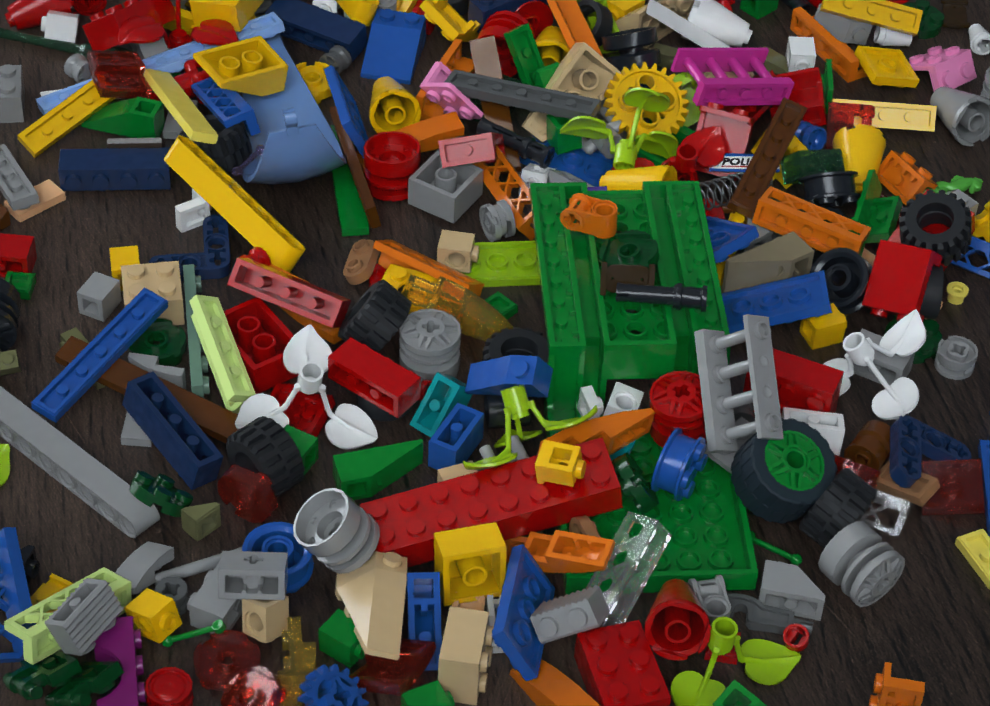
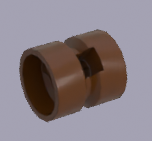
M870 420L863 425L844 452L845 461L854 472L862 476H873L879 472L885 460L890 456V426L879 420Z

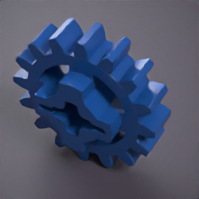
M326 664L307 674L305 676L306 681L299 686L305 693L297 697L299 702L305 703V706L369 705V701L362 699L361 696L366 692V688H358L356 685L360 678L357 676L351 679L349 677L350 669L348 668L339 672L338 664H333L329 668Z

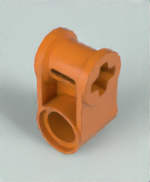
M576 193L570 198L569 207L561 212L560 222L571 231L608 239L617 232L618 207L610 200H602L583 193Z

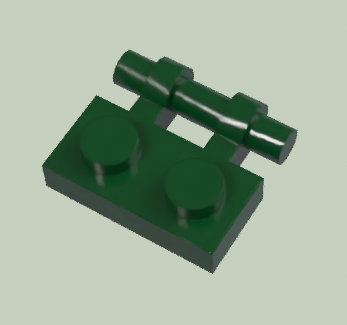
M57 651L34 665L25 660L21 661L22 667L13 672L6 673L3 677V683L11 692L17 693L27 700H37L43 695L42 687L45 685L51 687L65 685L72 680L73 675L79 673L82 669L76 658Z
M118 661L82 662L79 664L82 671L73 675L72 680L67 684L59 686L45 696V704L47 706H89L91 704L90 694H102L110 690L115 685L114 680L121 676L124 671Z

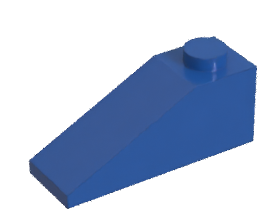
M509 355L470 364L465 393L502 396L501 390L524 384L528 397L548 398L553 368L539 356Z
M440 572L407 573L406 603L409 672L438 671L442 645Z

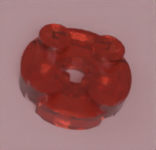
M835 455V464L837 465L836 476L841 470L849 468L876 489L881 474L880 471Z
M234 464L230 466L217 483L218 493L222 501L226 505L231 502L237 508L234 513L249 522H263L278 507L275 494L270 488L272 482L262 472L254 473L251 470Z
M225 630L221 634L213 633L210 635V639L205 641L203 645L201 641L194 651L195 674L200 680V685L207 690H247L253 685V680L260 671L261 655L259 646L256 642L254 645L253 642L248 640V635L240 631ZM225 657H231L233 661L231 664H222L220 662L224 661Z
M253 666L250 668L254 671L246 675L240 672L230 681L224 690L220 703L222 706H279L286 697V689L281 686L278 676L263 666ZM250 697H253L252 701L248 703Z

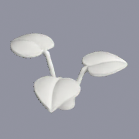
M915 309L897 322L884 334L880 345L872 342L869 337L865 338L861 332L851 333L844 339L843 348L847 352L844 355L846 359L834 358L823 364L844 371L839 396L844 394L851 386L849 377L855 373L854 362L856 365L869 366L885 388L878 392L872 400V411L878 418L893 420L900 416L904 417L917 406L919 389L914 381L906 377H900L889 385L874 365L873 360L874 349L888 357H893L895 353L900 357H907L923 346L927 335L919 312Z
M311 324L302 328L291 338L283 353V363L290 373L298 374L297 383L294 384V388L285 403L279 406V402L273 396L262 393L255 394L244 401L235 421V426L239 430L258 417L266 416L284 428L290 422L284 411L287 410L299 391L307 395L320 392L326 414L331 418L325 425V434L333 445L341 449H356L372 444L378 439L374 423L361 408L343 403L337 407L335 414L332 412L325 392L326 386L322 384L323 375L329 369L328 356L332 354V350Z

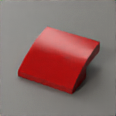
M277 383L270 395L277 399L279 406L285 403L294 388V384ZM299 391L287 410L284 411L289 418L290 426L315 437L318 436L328 419L320 394L307 395ZM327 395L330 408L333 410L336 404L333 395Z

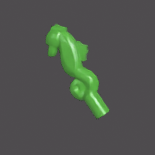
M956 175L951 179V182L938 181L936 182L938 186L935 190L927 187L925 191L929 189L939 193V190L949 192L959 189L964 192L969 189V193L974 194L982 189L983 181L976 177L964 178L963 176Z

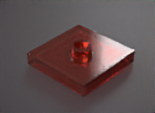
M981 459L922 461V473L938 478L940 484L937 492L922 507V515L985 513Z

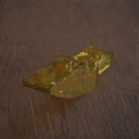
M411 274L401 293L412 302V305L424 309L442 310L453 315L460 323L461 333L486 342L488 338H492V334L495 332L501 333V329H513L508 320L484 299L442 276L439 277L435 284Z
M301 616L287 617L288 630L281 632L282 650H289V657H283L284 670L277 671L278 685H271L272 705L305 706V703L299 702L297 697L305 693L299 688L300 684L306 681L305 676L316 670V641L302 642Z

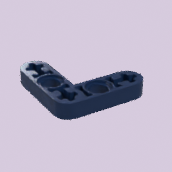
M210 215L203 220L204 252L157 255L152 257L149 263L179 261L181 281H184L183 265L189 264L197 266L194 268L195 276L201 275V280L225 278L231 272L228 222L221 215ZM213 228H218L219 233H213ZM215 244L223 245L222 248L218 249L211 248L210 246ZM215 260H220L221 265L216 266Z
M900 416L890 427L889 472L893 481L900 487L910 488L921 477L922 455L955 471L961 470L972 458L971 452L965 444L911 416Z

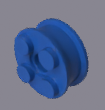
M677 427L669 436L658 458L651 481L652 491L657 492L660 489L674 494V500L681 501L683 497L689 499L695 487L693 480L697 471L702 472L708 460V454H705V438L699 437L696 440L684 435L683 429Z
M271 522L263 524L252 530L243 542L242 551L288 553V584L286 594L297 592L309 581L313 574V555L297 542L293 533V524Z

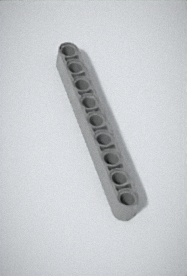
M0 386V436L130 538H136L160 520L159 512L154 504L149 507L131 494L129 490L130 485Z

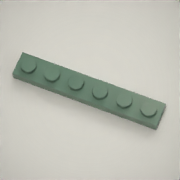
M194 264L183 265L191 390L192 393L204 398V394H210L209 376L202 375V373H208V362L206 355H201V352H204L191 318L193 310L189 302L196 293L202 292L201 275L195 276Z

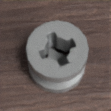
M76 53L67 59L64 65V72L70 78H74L77 83L96 77L97 67L82 54Z

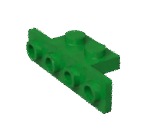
M875 169L869 170L866 180L863 181V190L860 198L857 200V209L854 217L851 218L854 221L871 227L869 236L862 244L859 253L861 256L865 243L880 242V239L886 241L895 231L903 204L900 196L880 198L882 186Z

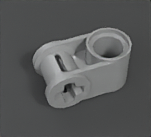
M716 575L714 579L696 581L695 578L688 580V584L707 613L711 625L718 617L730 618L731 603L722 575Z

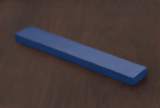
M144 287L31 402L32 409L56 423L168 308V300Z

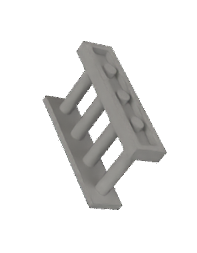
M750 314L743 315L744 329L725 335L724 331L708 329L694 332L708 452L727 454L737 452V439L755 434L756 432L757 439H784L769 317ZM746 342L748 360L728 365L726 348ZM749 372L752 390L732 396L730 378ZM753 403L755 421L735 426L733 408Z

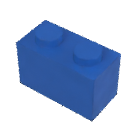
M457 402L429 440L428 466L438 470L467 461L483 439L484 413Z

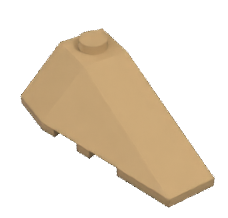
M659 0L656 2L687 20L695 0ZM648 4L615 21L620 31L656 27L657 41L674 31L646 13Z
M579 42L572 46L545 88L602 101L605 99L604 94L606 89H608L609 81L613 80L616 72L620 74L621 72L587 43ZM530 111L521 127L543 143L547 140L546 115L548 114Z
M375 551L370 559L360 568L350 573H337L335 595L338 600L343 601L345 605L344 613L347 618L352 619L355 625L354 633L364 653L398 660L407 583V557H402L394 552L383 553Z

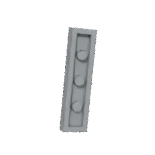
M1 144L0 191L13 211L27 209L31 205L40 203L38 193L7 146Z

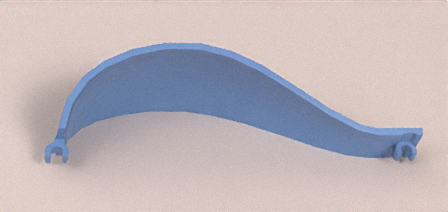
M280 33L275 37L265 38L264 40L288 65L284 91L263 97L242 93V98L253 108L261 131L253 136H250L247 132L252 146V154L249 155L248 160L240 165L243 179L247 183L272 185L301 182L324 175L347 164L344 152L333 130L288 53Z

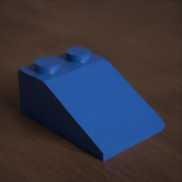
M377 8L370 29L361 69V78L377 80L381 77L389 76L398 83L410 85L426 41L425 16L413 12L406 13Z

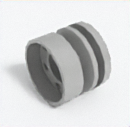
M420 309L410 313L399 328V365L416 373V375L421 377V381L433 380L437 372L456 377L460 368V323L453 315L442 310Z
M327 488L313 494L302 505L293 524V533L297 542L310 554L315 555L329 570L338 574L350 573L360 568L370 559L377 548L380 538L379 525L370 514H367L363 508L359 507L344 491L337 488Z
M856 521L844 527L829 541L821 553L818 565L819 570L837 586L841 585L842 592L849 596L856 605L866 607L881 599L896 584L905 567V558L887 542H882V537L864 521Z

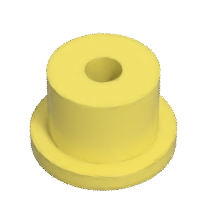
M958 281L950 282L946 288L948 302L954 305L962 304L964 298L968 296V286Z

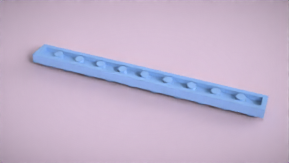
M274 12L249 20L243 30L236 32L239 41L257 36L265 39L275 37L278 33L284 32L285 28L283 21ZM192 41L102 74L101 76L117 93L129 91L138 85L146 83V80L143 78L145 68L178 73L184 69L186 61L194 59L193 53L222 45H209ZM94 78L37 98L36 103L39 110L44 116Z

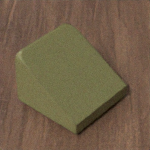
M763 46V48H768L769 50L764 63L768 71L772 70L775 75L788 73L786 57L767 46Z
M214 502L181 509L183 530L198 542L221 526L220 504Z

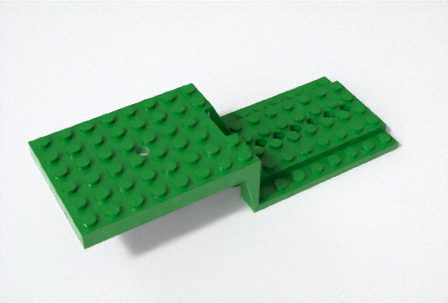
M643 181L642 190L588 191L586 182L530 183L529 193L548 342V365L553 368L548 398H545L544 402L545 420L561 421L580 417L581 415L577 409L580 387L592 385L596 396L601 397L604 406L607 380L658 379L660 376L673 371H688L699 375L694 332L708 329L724 331L725 335L730 334L699 181ZM576 193H583L594 198L614 202L620 215H617V231H644L650 234V239L656 240L658 244L659 260L655 266L654 286L674 287V284L682 283L684 287L702 288L703 285H708L706 312H701L700 309L695 308L675 310L673 305L616 302L617 294L606 290V295H600L601 261L599 251L606 240L610 239V242L618 239V233L611 238L601 239L586 233L571 231L564 227L560 222V214L565 208L569 207L570 198ZM626 310H635L637 313H629ZM636 330L640 334H632L629 331ZM731 347L726 348L728 365L730 360ZM562 430L546 431L547 438ZM649 431L636 440L630 456L643 471L642 476L645 481L651 484L654 469L663 448L655 443ZM708 457L703 471H697L693 480L695 487L689 499L683 497L681 501L674 500V494L660 489L655 492L659 504L644 515L635 506L634 496L626 497L621 490L623 508L589 517L591 521L595 522L601 538L612 539L616 543L604 571L585 573H563L565 595H570L572 592L576 593L578 590L582 591L583 588L587 590L589 586L593 588L594 585L600 587L602 594L659 592L662 585L671 579H681L688 583V580L695 578L696 581L714 579L716 575L723 576L726 590H755L758 568L746 507L734 491L735 488L731 481L732 474ZM569 523L557 526L558 530L569 532Z

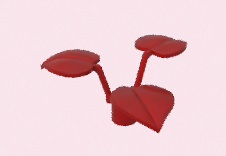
M176 0V29L171 32L169 37L162 23H155L154 18L150 16H134L127 19L122 24L118 36L119 46L128 43H152L159 41L163 37L169 50L193 40L209 45H226L239 41L234 27L229 22L221 19L202 21L200 27L193 28L189 37L187 32L181 29L180 0Z
M720 126L704 128L688 135L678 146L675 158H670L667 165L675 166L679 173L689 174L690 181H695L696 163L706 168L720 164L725 155V146ZM639 157L635 160L634 168L656 166L649 159ZM707 199V208H710L711 205ZM721 206L719 208L713 207L711 210L705 209L706 216L725 220L724 211Z

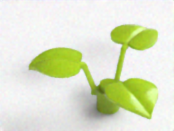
M644 87L632 88L624 95L625 104L637 107L629 139L619 140L616 146L612 130L606 128V123L603 120L595 117H574L560 129V134L591 139L608 138L610 154H614L613 167L615 169L634 168L640 148L668 159L676 156L679 146L678 140L674 135L662 131H652L649 134L643 133L635 137L642 109L650 112H662L670 106L668 96Z
M524 384L501 390L505 406L503 409L505 414V434L494 444V448L505 447V449L498 456L485 458L474 463L463 461V465L467 470H479L497 467L515 459L518 454L517 452L511 453V436L518 435L520 441L524 442L543 433L542 430L522 431L520 418L529 416L528 409L532 410L538 421L545 428V431L575 427L590 419L597 413V406L595 405L592 410L582 417L549 421L543 418L534 400H528ZM511 419L515 421L516 430L511 429Z
M718 617L711 625L710 641L707 645L712 655L704 677L696 671L679 673L674 677L670 687L671 698L676 706H713L712 704L724 692L726 687L721 682L710 679L718 655L729 653L733 645L738 661L746 663V675L753 681L763 685H776L784 681L800 662L802 655L796 651L789 650L784 645L765 639H750L740 646L741 637L737 635L738 625L736 622L728 617Z

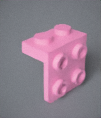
M935 46L927 49V53L924 55L919 54L909 58V63L914 71H929L933 92L943 86L955 89L977 78L971 49H960L959 46L942 49V46Z
M435 62L419 86L427 93L426 97L430 101L439 104L444 109V114L456 111L460 119H481L484 113L471 102L472 98L466 97L453 84L445 82L452 71L442 62Z

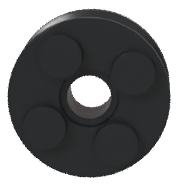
M856 171L825 172L798 179L799 183L803 184V200L815 205L841 208L844 207V204L857 203L858 198L861 196L860 193H856L855 177L859 176Z
M835 248L822 254L813 264L810 273L824 270L830 304L834 303L840 313L844 315L855 313L864 308L865 306L862 305L872 265L857 252L848 248ZM847 276L845 283L838 286L839 280Z

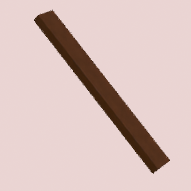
M71 336L56 353L55 362L66 367L88 343ZM118 358L96 382L125 395L128 381L149 372ZM159 377L205 434L226 443L228 436L238 430L235 426L238 414Z

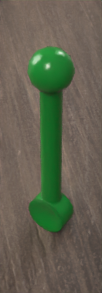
M750 531L752 543L790 560L793 565L798 566L802 563L801 555H792L756 538L755 533Z
M218 619L207 627L174 636L169 635L161 643L165 647H170L174 642L206 633L215 632L216 634H221L225 631L226 625L222 620Z

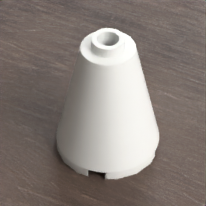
M695 0L687 18V21L728 46L741 47L743 43L748 44L753 30L749 29L750 24L715 0ZM681 35V38L689 40L688 38Z

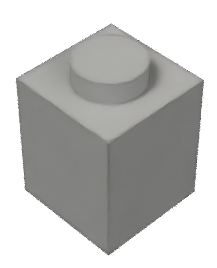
M94 272L77 291L79 313L105 322L122 301L120 280Z

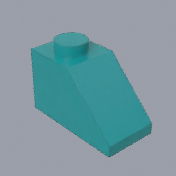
M437 372L409 425L431 438L457 402L467 406L473 394L465 393V383L453 376Z

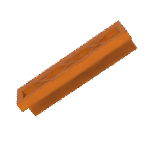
M547 0L569 49L575 43L585 42L604 58L577 0Z
M802 7L793 9L790 30L798 37H814L816 54L825 62L826 59H832V69L847 83L867 77L859 63L860 60L854 54L855 51L828 32L814 19L815 15L811 16Z
M455 38L439 62H442L451 71L455 69L475 74L473 59L462 57V40ZM422 89L416 95L421 109L420 121L443 115L444 109L439 104L430 101L426 97L427 93Z
M495 145L497 154L495 166H488L485 162L473 163L472 165L484 169V184L497 201L502 199L507 201L513 212L516 228L532 241L535 238L534 226L532 225V211L528 215L523 213L524 205L531 204L530 188L498 145ZM509 171L507 182H501L499 180L500 172ZM512 188H521L519 198L513 199L511 196Z
M769 186L758 200L752 223L780 235L794 231L811 248L823 253L835 248H848L859 254L862 244L871 231L869 226L772 186ZM771 197H772V198H775V199H777V200H779V201H782V202L775 201V200L771 199ZM848 230H852V231H854V232H857V233H859L860 235L855 234V233H853V232H850V231H848Z
M375 240L373 248L381 252L378 261L380 266L387 270L390 264L426 273L443 281V288L439 296L468 310H475L484 283L394 240Z

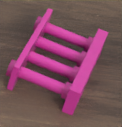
M678 48L670 69L672 72H689L698 86L692 99L696 106H707L708 101L724 106L780 105L783 97L789 99L795 84L790 77H772L764 66L769 52L768 48ZM702 72H712L715 78H706ZM725 72H734L738 78H729ZM747 72H756L760 78H751Z

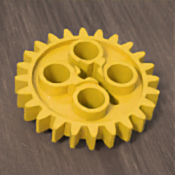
M643 62L641 69L633 63L630 70L627 67H623L621 74L615 73L613 80L609 81L608 89L605 91L604 97L607 99H605L603 107L609 108L606 111V117L614 115L611 122L618 120L622 122L619 126L618 134L625 131L627 132L626 139L630 137L637 107L626 105L623 102L624 95L630 90L629 88L642 87L640 84H646L651 90L668 96L670 106L662 112H650L642 109L635 137L643 133L649 134L652 131H662L669 134L678 133L680 127H683L686 121L684 118L689 113V110L686 109L689 100L683 99L687 94V90H679L683 82L673 81L675 73L669 76L665 75L666 67L661 71H657L656 63H654L651 69H648L646 62ZM643 118H649L653 123H647Z

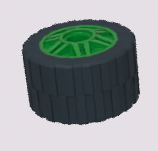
M781 418L784 439H757L756 432L740 447L733 457L734 461L731 463V481L737 497L739 496L742 504L751 510L754 515L764 518V520L769 522H793L803 517L831 484L837 472L835 455L830 449L827 440L820 435V432L810 427L809 424L792 418Z

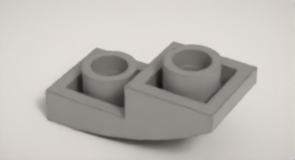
M129 352L128 361L130 364L149 373L154 371L158 377L186 390L185 368L159 365V356Z
M148 541L127 557L115 573L131 581L132 595L139 594L143 589L156 582L155 571L161 569L163 565L174 559V547Z

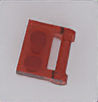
M829 102L825 152H834L833 138L836 132L846 126L847 130L853 129L854 116L862 118L861 124L872 126V118L875 117V107L867 104Z

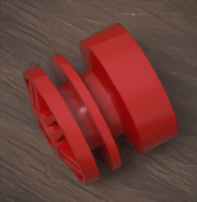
M507 10L497 11L490 15L476 38L495 36L503 79L510 78L518 73L504 33L522 24L529 23L518 13ZM529 23V26H530V29H531V31H532L533 37L535 38V34H534L533 28H532L531 24Z
M396 131L381 132L371 136L365 142L364 175L372 197L392 202L408 199V179L420 168L421 147L419 141L412 135Z
M673 371L660 376L653 382L649 391V405L655 411L650 435L655 443L663 448L669 436L677 427L682 428L683 434L696 440L699 437H703L706 440L699 375L688 371Z

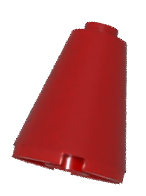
M15 0L6 7L8 12L4 16L10 28L15 26L17 30L41 26L42 16H47L49 10L72 13L71 9L74 3L72 0Z
M671 579L662 585L644 625V635L652 650L657 655L668 660L682 661L688 659V656L696 652L698 654L701 653L710 641L711 623L707 613L690 585L681 579Z

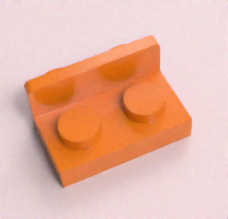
M891 150L880 164L877 176L880 183L893 195L900 196L904 205L907 206L906 202L910 199L916 200L915 195L923 193L927 187L936 189L938 185L931 179L933 174L922 166L918 168L914 164L916 162L915 158L905 151L900 154Z
M885 662L882 674L876 673L873 693H877V695H870L868 706H921L925 693V682L891 677L892 663Z

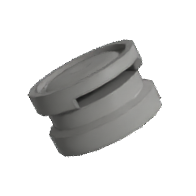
M502 199L497 201L495 205L489 203L480 207V223L489 241L500 240L502 236L504 238L514 236L516 232L515 218L507 201Z
M948 336L947 340L942 339L938 344L934 366L942 376L948 379H966L974 372L978 348L970 339L963 336Z

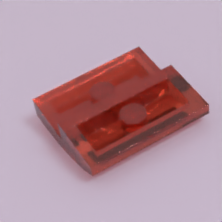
M87 51L89 69L100 97H142L150 99L152 89L143 76L145 65L137 52Z
M401 639L398 660L365 654L367 663L349 675V677L353 679L358 676L360 679L356 685L358 688H366V692L401 696L426 669L436 650V644L431 641Z

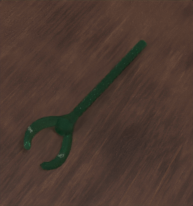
M0 28V38L34 44L45 48L48 47L49 49L70 52L72 54L79 53L95 65L104 68L117 69L127 66V63L108 64L98 60L99 53L94 54L89 42L74 44ZM114 46L104 50L125 52L133 59L138 56L133 50L124 47Z

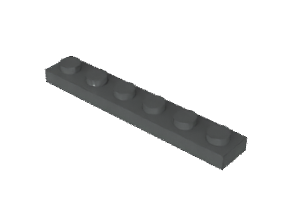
M455 69L445 80V82L453 84L466 97L503 104L507 107L522 108L531 112L550 114L555 117L569 119L577 116L596 117L601 109V100Z

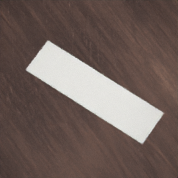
M649 0L646 10L648 15L702 48H731L655 0Z

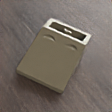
M792 231L760 246H755L741 254L734 255L726 260L721 293L810 274L814 250Z

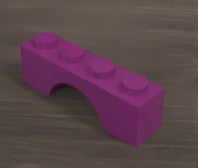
M133 616L118 617L114 627L103 632L97 638L94 652L96 662L118 661L124 673L119 676L121 681L110 694L96 700L97 706H140L139 703L146 702L144 682H138V676L144 675L143 656L136 655V649H142L141 629H134Z

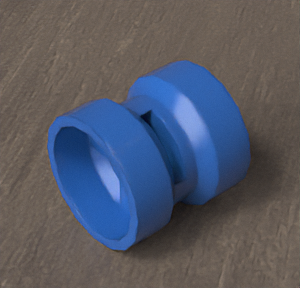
M804 120L801 121L795 133V136L811 152L820 151L827 140L825 129Z

